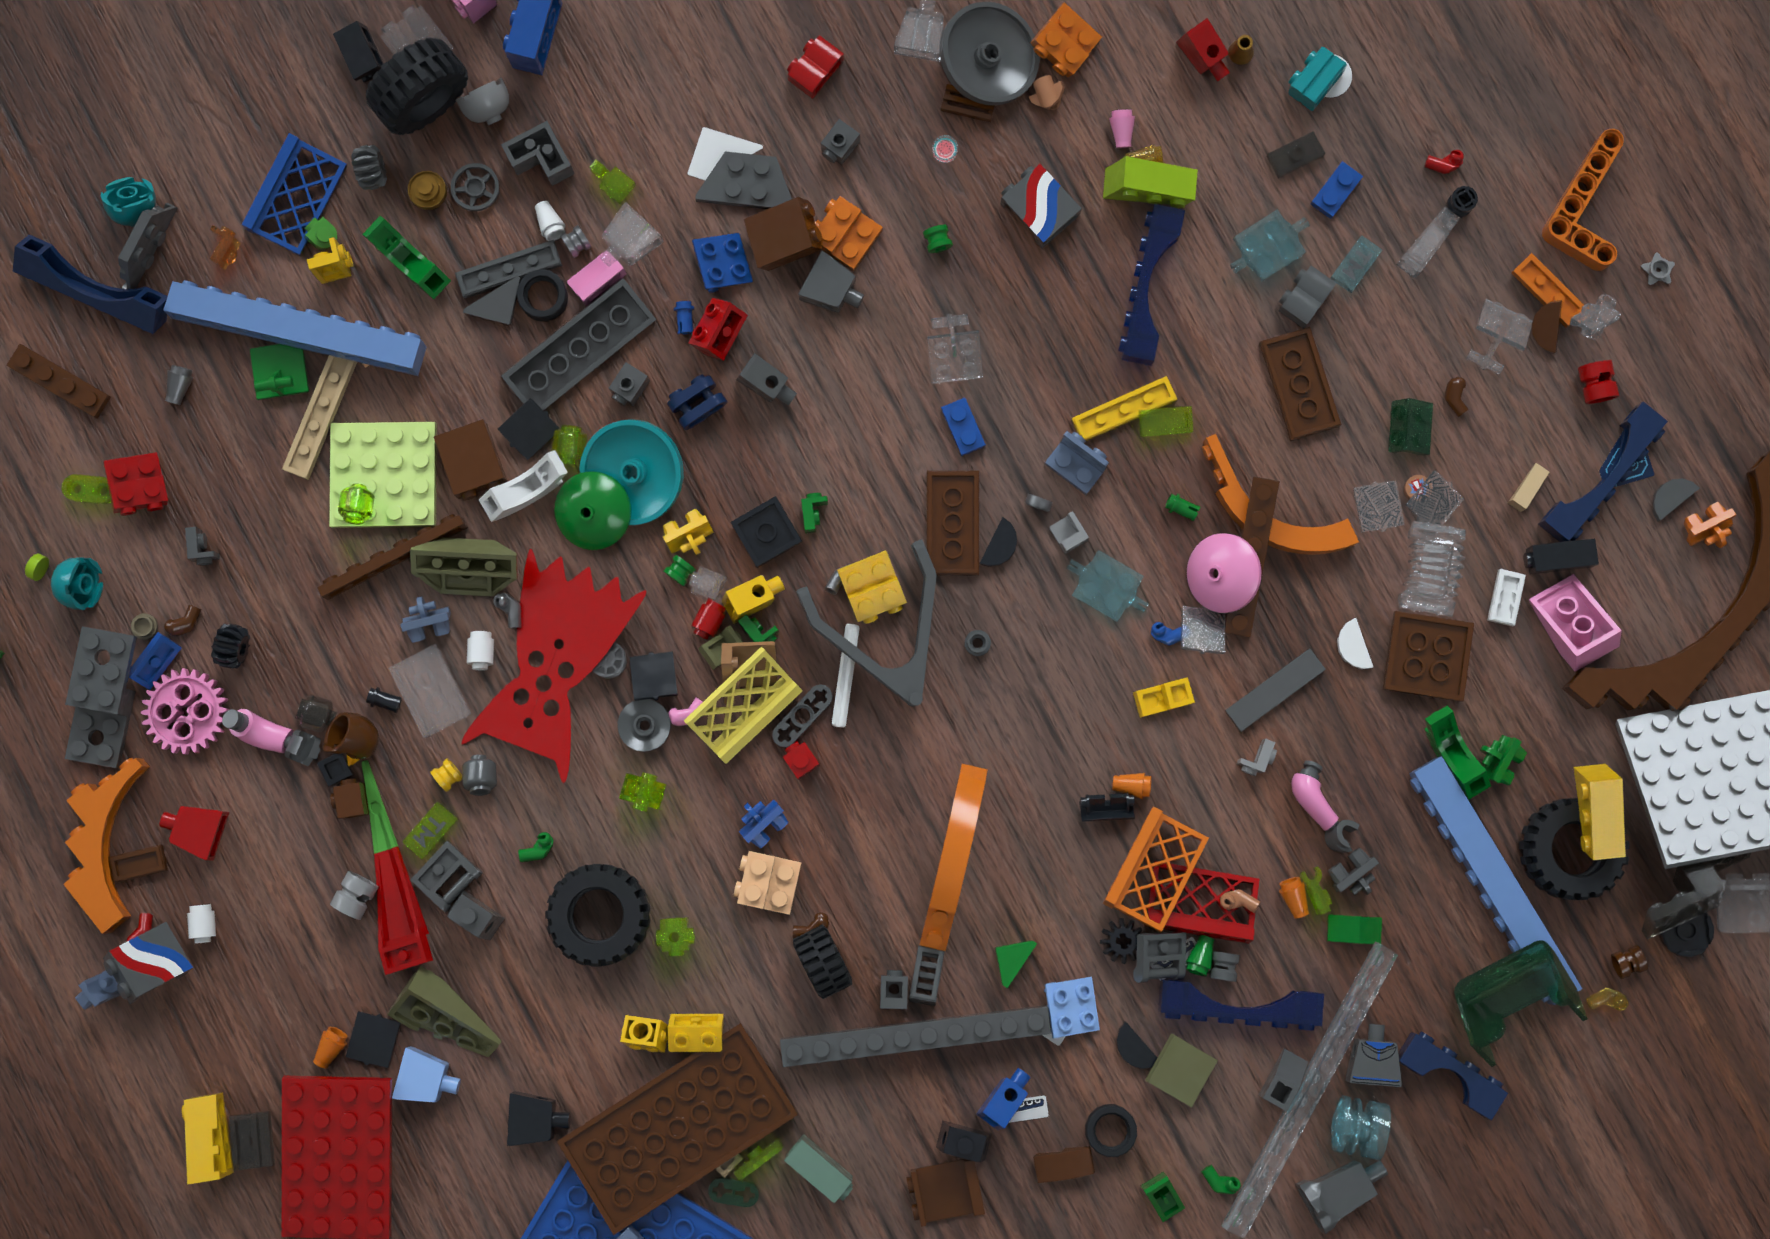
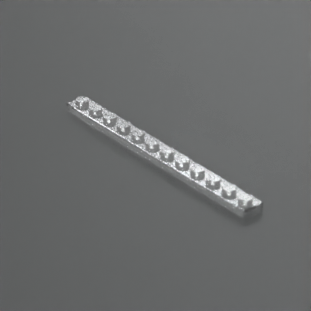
M1375 942L1368 953L1366 960L1308 1064L1296 1096L1287 1112L1283 1110L1221 1225L1227 1231L1245 1239L1398 956L1384 945Z

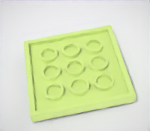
M330 423L329 527H435L437 445L434 436H437V423Z

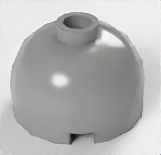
M499 78L497 81L494 80L469 92V95L465 97L461 96L456 99V102L469 120L476 123L486 121L489 126L502 119L500 114L509 105V93L503 79Z

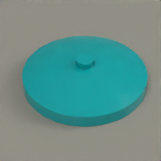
M621 420L601 428L588 441L580 461V473L588 471L602 472L616 479L624 487L631 504V520L629 525L644 524L665 514L676 502L683 484V462L676 444L662 429L642 420Z

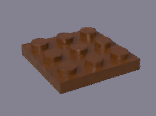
M1394 611L1383 690L1463 702L1474 623Z

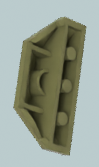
M442 537L411 547L410 549L411 574L419 577L440 594L494 596L511 582L517 580L518 577L517 553L495 540Z

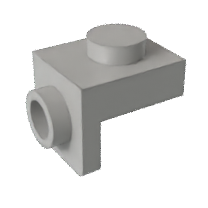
M1268 739L1261 740L1254 763L1243 758L1238 759L1237 765L1242 766L1241 771L1256 776L1257 772L1264 773L1267 765H1272L1277 750L1273 748L1276 742Z

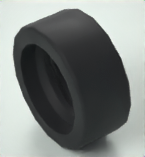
M539 269L529 272L522 278L517 289V299L520 307L528 317L536 321L547 322L556 319L564 312L568 304V292L564 282L557 274L549 270ZM548 281L556 287L558 299L553 307L547 310H537L529 304L527 298L528 291L534 283Z
M1104 1104L1095 1108L1088 1116L1085 1124V1135L1090 1146L1097 1153L1106 1157H1119L1127 1153L1134 1146L1137 1138V1125L1133 1116L1125 1108L1115 1104ZM1116 1115L1124 1120L1127 1126V1134L1121 1144L1106 1146L1097 1139L1095 1127L1103 1116Z

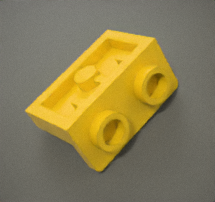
M334 237L329 238L332 253L320 252L315 254L314 258L307 259L309 270L321 284L352 276L350 267H353L351 254L349 251L346 252L344 245L339 244Z
M670 1014L668 1023L669 1052H721L724 1014Z

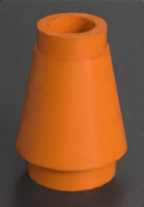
M1145 773L1114 775L1112 790L1123 794L1129 793V795H1134V797L1140 799L1150 797L1152 776H1145Z
M1292 877L1280 882L1281 889L1279 892L1293 917L1297 919L1307 916L1309 911L1304 882H1301L1300 877Z
M332 1026L328 1027L327 1031H323L313 1060L314 1064L327 1069L329 1064L347 1045V1034Z

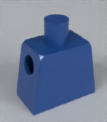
M1017 1068L1010 1079L1007 1077L1001 1079L976 1115L996 1130L1005 1129L1028 1095L1023 1088L1031 1077L1023 1070ZM1006 1091L1011 1093L1012 1098L1010 1101L1005 1098L1004 1093Z

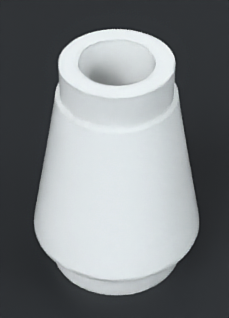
M548 201L539 202L536 204L535 210L541 235L547 241L560 239L561 235L565 233L564 222Z

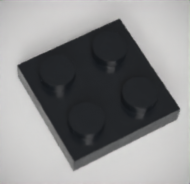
M776 496L731 521L734 530L757 568L802 543L800 536Z

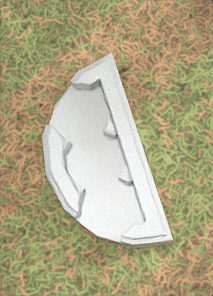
M1354 618L1345 623L1344 627L1340 630L1339 637L1337 638L1338 652L1342 659L1358 669L1373 668L1357 619Z

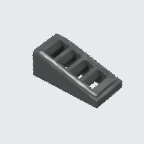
M918 946L909 997L910 1002L936 1006L945 951ZM922 956L936 958L938 961L937 963L922 961ZM920 967L934 969L936 972L935 974L922 972ZM918 979L933 980L934 984L920 983ZM917 989L931 991L932 995L919 994L916 991Z

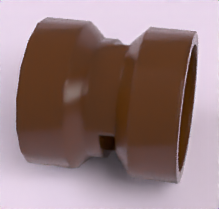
M1638 945L1630 947L1627 952L1622 953L1618 951L1611 954L1613 967L1620 979L1630 977L1633 972L1641 973L1648 970L1646 957Z

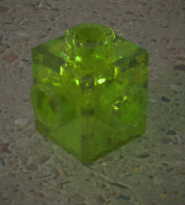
M642 772L641 777L626 773L619 799L633 802L632 808L647 812L649 807L659 810L666 784L657 782L658 776Z
M689 917L660 919V930H656V944L661 946L662 952L668 951V956L685 955L684 950L691 949L690 944H695L694 928H689ZM673 932L679 935L677 942L672 939Z

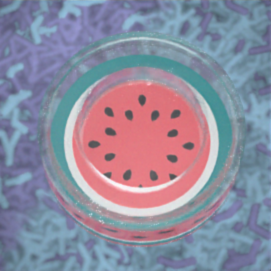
M942 135L936 138L932 146L935 159L942 163L953 161L958 154L957 141L949 135Z

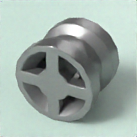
M578 225L573 228L571 233L561 235L563 242L574 258L583 249L588 250L591 248L589 241Z

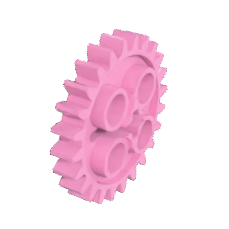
M182 668L181 675L176 670H171V678L162 674L163 683L153 681L156 690L146 691L151 696L150 700H142V703L148 706L147 710L141 711V714L148 715V719L143 721L142 725L151 726L146 734H156L153 743L158 744L163 741L161 749L167 750L171 746V752L176 754L181 748L182 754L188 755L190 747L194 753H199V745L208 749V740L217 742L218 739L215 733H224V730L220 727L223 719L222 714L230 710L222 707V704L228 701V698H220L219 696L224 692V689H214L218 681L212 679L207 682L209 675L203 673L199 677V671L195 669L189 674L188 669ZM188 686L190 695L187 699L183 700L180 695L181 690ZM202 694V698L196 701L198 695ZM207 704L209 713L206 717L202 718L199 715V709L202 705ZM169 705L172 711L171 715L164 719L162 710L165 706ZM183 707H188L186 710L189 713L188 716H182L184 714ZM175 722L172 729H169V725ZM188 723L190 733L183 737L180 732L181 727Z

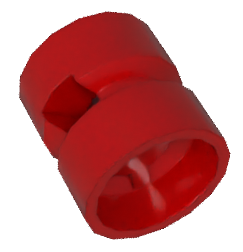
M1612 360L1597 361L1578 367L1580 382L1585 384V387L1582 389L1585 404L1601 403L1620 397L1617 382L1612 380V377L1615 375Z

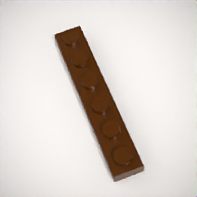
M1253 476L1242 538L1254 548L1259 557L1262 579L1280 481ZM1260 586L1250 603L1240 610L1228 612L1224 633L1251 637Z
M452 514L440 520L441 524L434 528H431V526L425 527L417 532L416 537L396 542L393 545V549L387 552L379 551L371 555L370 561L362 565L361 563H356L346 569L347 572L339 577L333 575L323 580V585L317 587L321 596L330 600L409 559L411 547L442 537L450 538L468 528L464 519L460 515L455 516Z

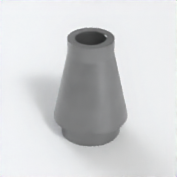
M172 365L170 371L167 370L165 401L181 405L182 399L194 378L191 377L193 370Z

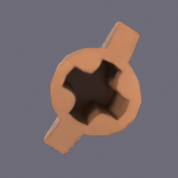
M1047 75L1032 83L1036 94L1029 97L1031 103L1048 110H1056L1060 107L1061 97L1065 89L1062 81L1054 84L1052 76Z

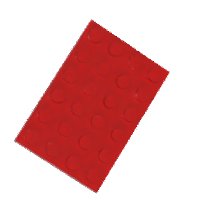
M284 1075L282 1077L281 1237L390 1239L392 1205V1078Z

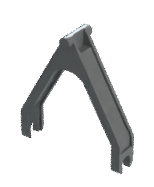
M922 539L915 541L911 545L923 575L915 651L910 661L902 667L893 669L881 667L820 619L807 586L796 591L811 628L911 707L920 705L923 700L937 576Z

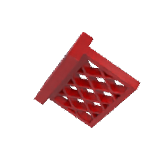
M1166 863L1153 867L1157 882L1159 881V869L1168 870ZM1171 864L1174 876H1178L1176 872L1184 874L1187 870L1186 866ZM1194 868L1191 874L1196 875L1202 884L1192 891L1185 885L1184 891L1187 895L1177 901L1174 908L1178 913H1171L1163 930L1205 935L1211 938L1246 944L1251 943L1254 939L1255 913L1243 907L1249 915L1248 924L1237 923L1231 913L1238 908L1231 909L1230 911L1224 909L1220 904L1219 898L1226 892L1234 891V887L1242 882L1253 884L1250 896L1257 899L1260 879ZM1202 876H1206V877H1210V878L1205 881V879H1204ZM1182 878L1177 879L1176 882L1180 884ZM1215 878L1222 879L1228 887L1218 896L1208 885ZM1228 880L1236 881V883L1231 885V883ZM1171 882L1166 887L1162 884L1158 885L1161 889L1160 893H1164L1167 898H1170L1171 895L1167 889L1173 886V883ZM1154 887L1150 888L1148 904L1154 903L1157 897ZM1202 887H1205L1213 897V900L1202 907L1193 894ZM1188 897L1199 909L1192 915L1184 914L1178 906ZM1215 901L1225 913L1218 920L1211 919L1204 910ZM1154 907L1147 908L1149 919L1159 924L1164 916L1162 910L1154 909ZM1201 912L1204 917H1199L1196 915ZM1228 917L1231 922L1223 921V919Z

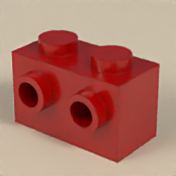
M712 298L706 306L699 324L693 330L692 337L688 343L703 354L724 361L748 315L730 302Z

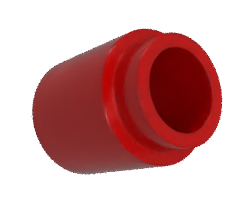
M707 599L705 604L702 603L691 624L695 628L693 633L706 640L709 636L714 638L726 616L724 614L726 608L715 601Z

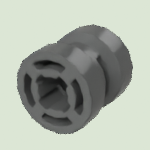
M1213 951L1214 968L1211 969L1210 978L1236 982L1237 972L1235 968L1239 963L1240 955Z

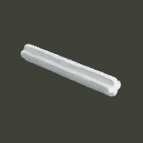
M846 624L844 638L857 647L859 625ZM843 652L841 654L832 717V726L839 728L846 726L855 662Z

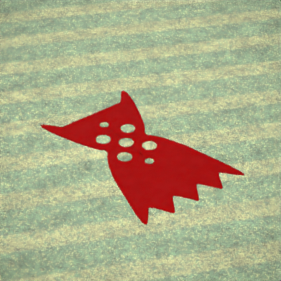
M530 549L527 554L520 598L521 628L517 627V658L520 675L508 683L479 714L465 733L461 744H465L485 733L545 756L556 762L561 781L564 784L568 777L571 753V708L567 693L571 688L579 684L605 657L640 606L647 593L646 590L622 602L619 577H615L600 590L595 591L589 566L572 580L567 581L561 556L540 572L533 550ZM557 639H561L564 642V646L561 649H557L554 646ZM533 651H540L544 656V661L539 667H532L529 664L528 658ZM564 662H569L574 667V672L569 678H562L558 673L559 666ZM542 675L548 676L552 682L550 689L545 692H540L536 687V680ZM521 688L527 690L529 693L527 703L523 705L515 703L513 698L515 691ZM548 700H555L559 704V711L555 716H548L544 712V704ZM526 718L533 720L532 727L526 728L523 723Z

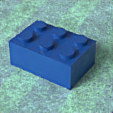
M517 0L519 3L517 10H513L511 13L510 25L512 27L510 34H506L504 38L503 50H505L512 68L543 75L563 3L561 0Z

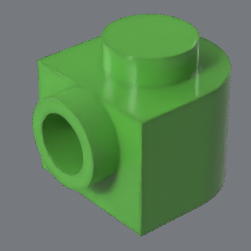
M314 217L304 228L308 232L304 238L317 249L326 250L331 248L329 238L334 237L337 240L335 227L324 217L319 221Z

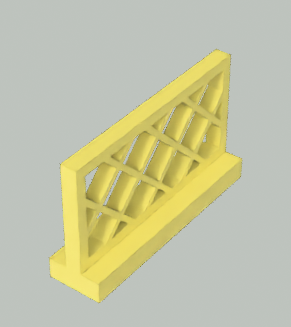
M760 647L702 702L684 722L727 764L803 690L787 675L765 649ZM764 657L766 659L765 670L755 671L756 664ZM764 676L763 686L752 688L754 677ZM771 676H782L773 686H769ZM741 678H747L746 688L735 689L736 683ZM761 693V697L754 704H750L751 694ZM745 695L743 705L733 706L734 696ZM728 696L726 707L716 708L717 701L721 697ZM733 712H742V715L735 722L730 723ZM725 713L724 723L714 724L715 714ZM708 715L707 725L696 726L694 724L701 716ZM723 730L722 734L712 742V731Z

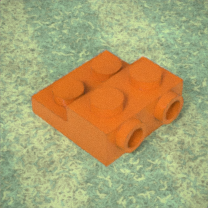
M1064 2L1030 44L1034 46L1033 50L1039 57L1047 58L1053 64L1052 67L1058 74L1070 77L1087 59L1089 53L1102 36Z
M839 196L837 201L834 199L830 200L824 210L827 215L822 222L817 220L815 224L822 234L821 245L823 251L854 271L882 232L883 227L864 215L861 209Z

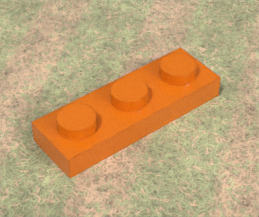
M1532 253L1511 272L1541 304L1546 305L1551 301L1562 300L1560 322L1566 328L1587 309Z

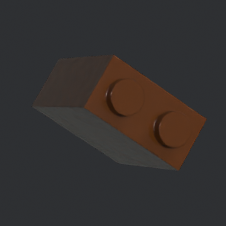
M796 197L744 219L757 268L770 271L823 250L821 245L822 234L813 218L815 210L808 200Z
M484 419L434 436L450 486L456 498H462L463 501L470 500L478 496L477 492L486 489L488 491L492 487L508 482L488 424Z

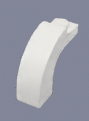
M554 450L546 453L532 468L520 476L490 488L479 501L490 521L493 522L509 516L541 499L563 482L562 478L568 472Z

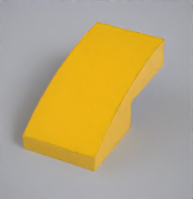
M1188 677L1133 692L1140 718L1195 703Z

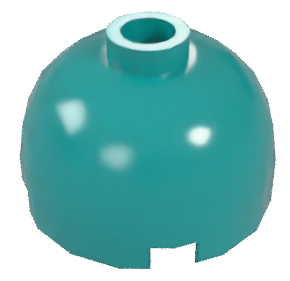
M134 177L117 179L106 186L104 194L101 192V199L107 216L117 224L134 227L142 211L151 210L153 207H156L154 188L152 183L146 179H142V182H135Z
M78 557L68 558L58 564L51 578V589L56 600L65 607L76 610H86L87 607L92 608L95 606L103 590V582L98 583V574H102L98 563L91 558Z

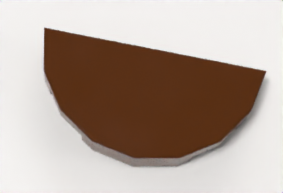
M1562 300L1551 301L1542 306L1535 314L1532 322V334L1537 344L1553 353L1557 352Z

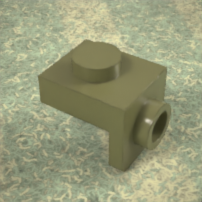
M731 626L726 627L719 635L704 643L698 649L713 670L721 666L722 643H743L740 634L734 631Z

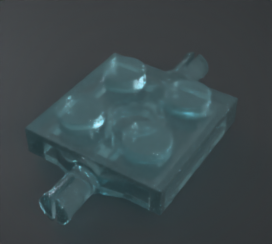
M1277 209L1236 235L1233 240L1240 249L1242 257L1230 264L1233 272L1236 274L1241 269L1249 266L1255 271L1262 282L1303 256L1306 250L1299 242L1298 233L1310 226L1309 222H1306L1307 219L1303 217L1291 225L1282 217Z
M1100 550L1097 551L1093 560L1086 567L1071 559L1070 564L1078 569L1071 565H1068L1066 568L1080 576L1078 586L1072 596L1117 622L1124 610L1130 605L1143 613L1146 608L1141 605L1145 607L1149 605V603L1136 596L1137 587L1144 576Z

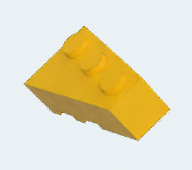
M1607 764L1574 767L1579 816L1583 834L1581 836L1583 852L1592 860L1626 857L1623 779Z
M223 1092L184 1100L182 1117L185 1121L187 1185L218 1180L234 1173Z

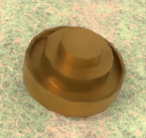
M421 171L410 179L408 195L418 208L433 210L445 201L447 186L443 178L437 173Z

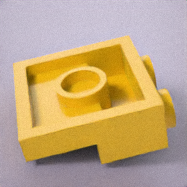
M886 550L837 570L858 622L863 621L865 624L874 622L878 619V614L885 611L889 614L899 612L903 609L902 605L907 603Z

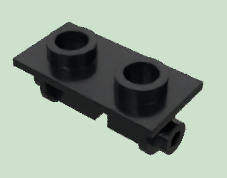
M1129 793L1110 794V800H1105V795L1087 794L1085 797H1080L1079 804L1082 822L1135 819L1134 795H1129Z

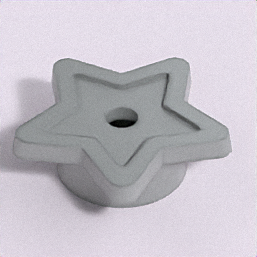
M1655 253L1652 261L1642 264L1641 268L1648 274L1649 285L1657 281L1669 284L1671 283L1670 272L1675 263L1662 258L1659 253Z

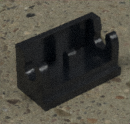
M355 21L333 33L353 79L355 81L362 79L363 82H367L373 79V75L382 68L381 66L384 63L367 26L359 21Z

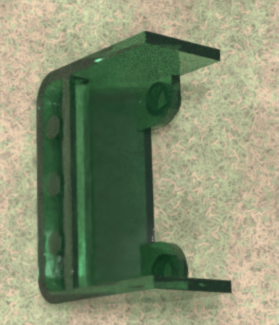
M1543 940L1535 941L1463 978L1457 983L1454 990L1470 1046L1491 1067L1495 1066L1496 1062L1490 1044L1499 1040L1504 1035L1506 1025L1503 1018L1547 996H1550L1557 1006L1568 1005L1582 1021L1588 1019L1575 984L1555 951Z

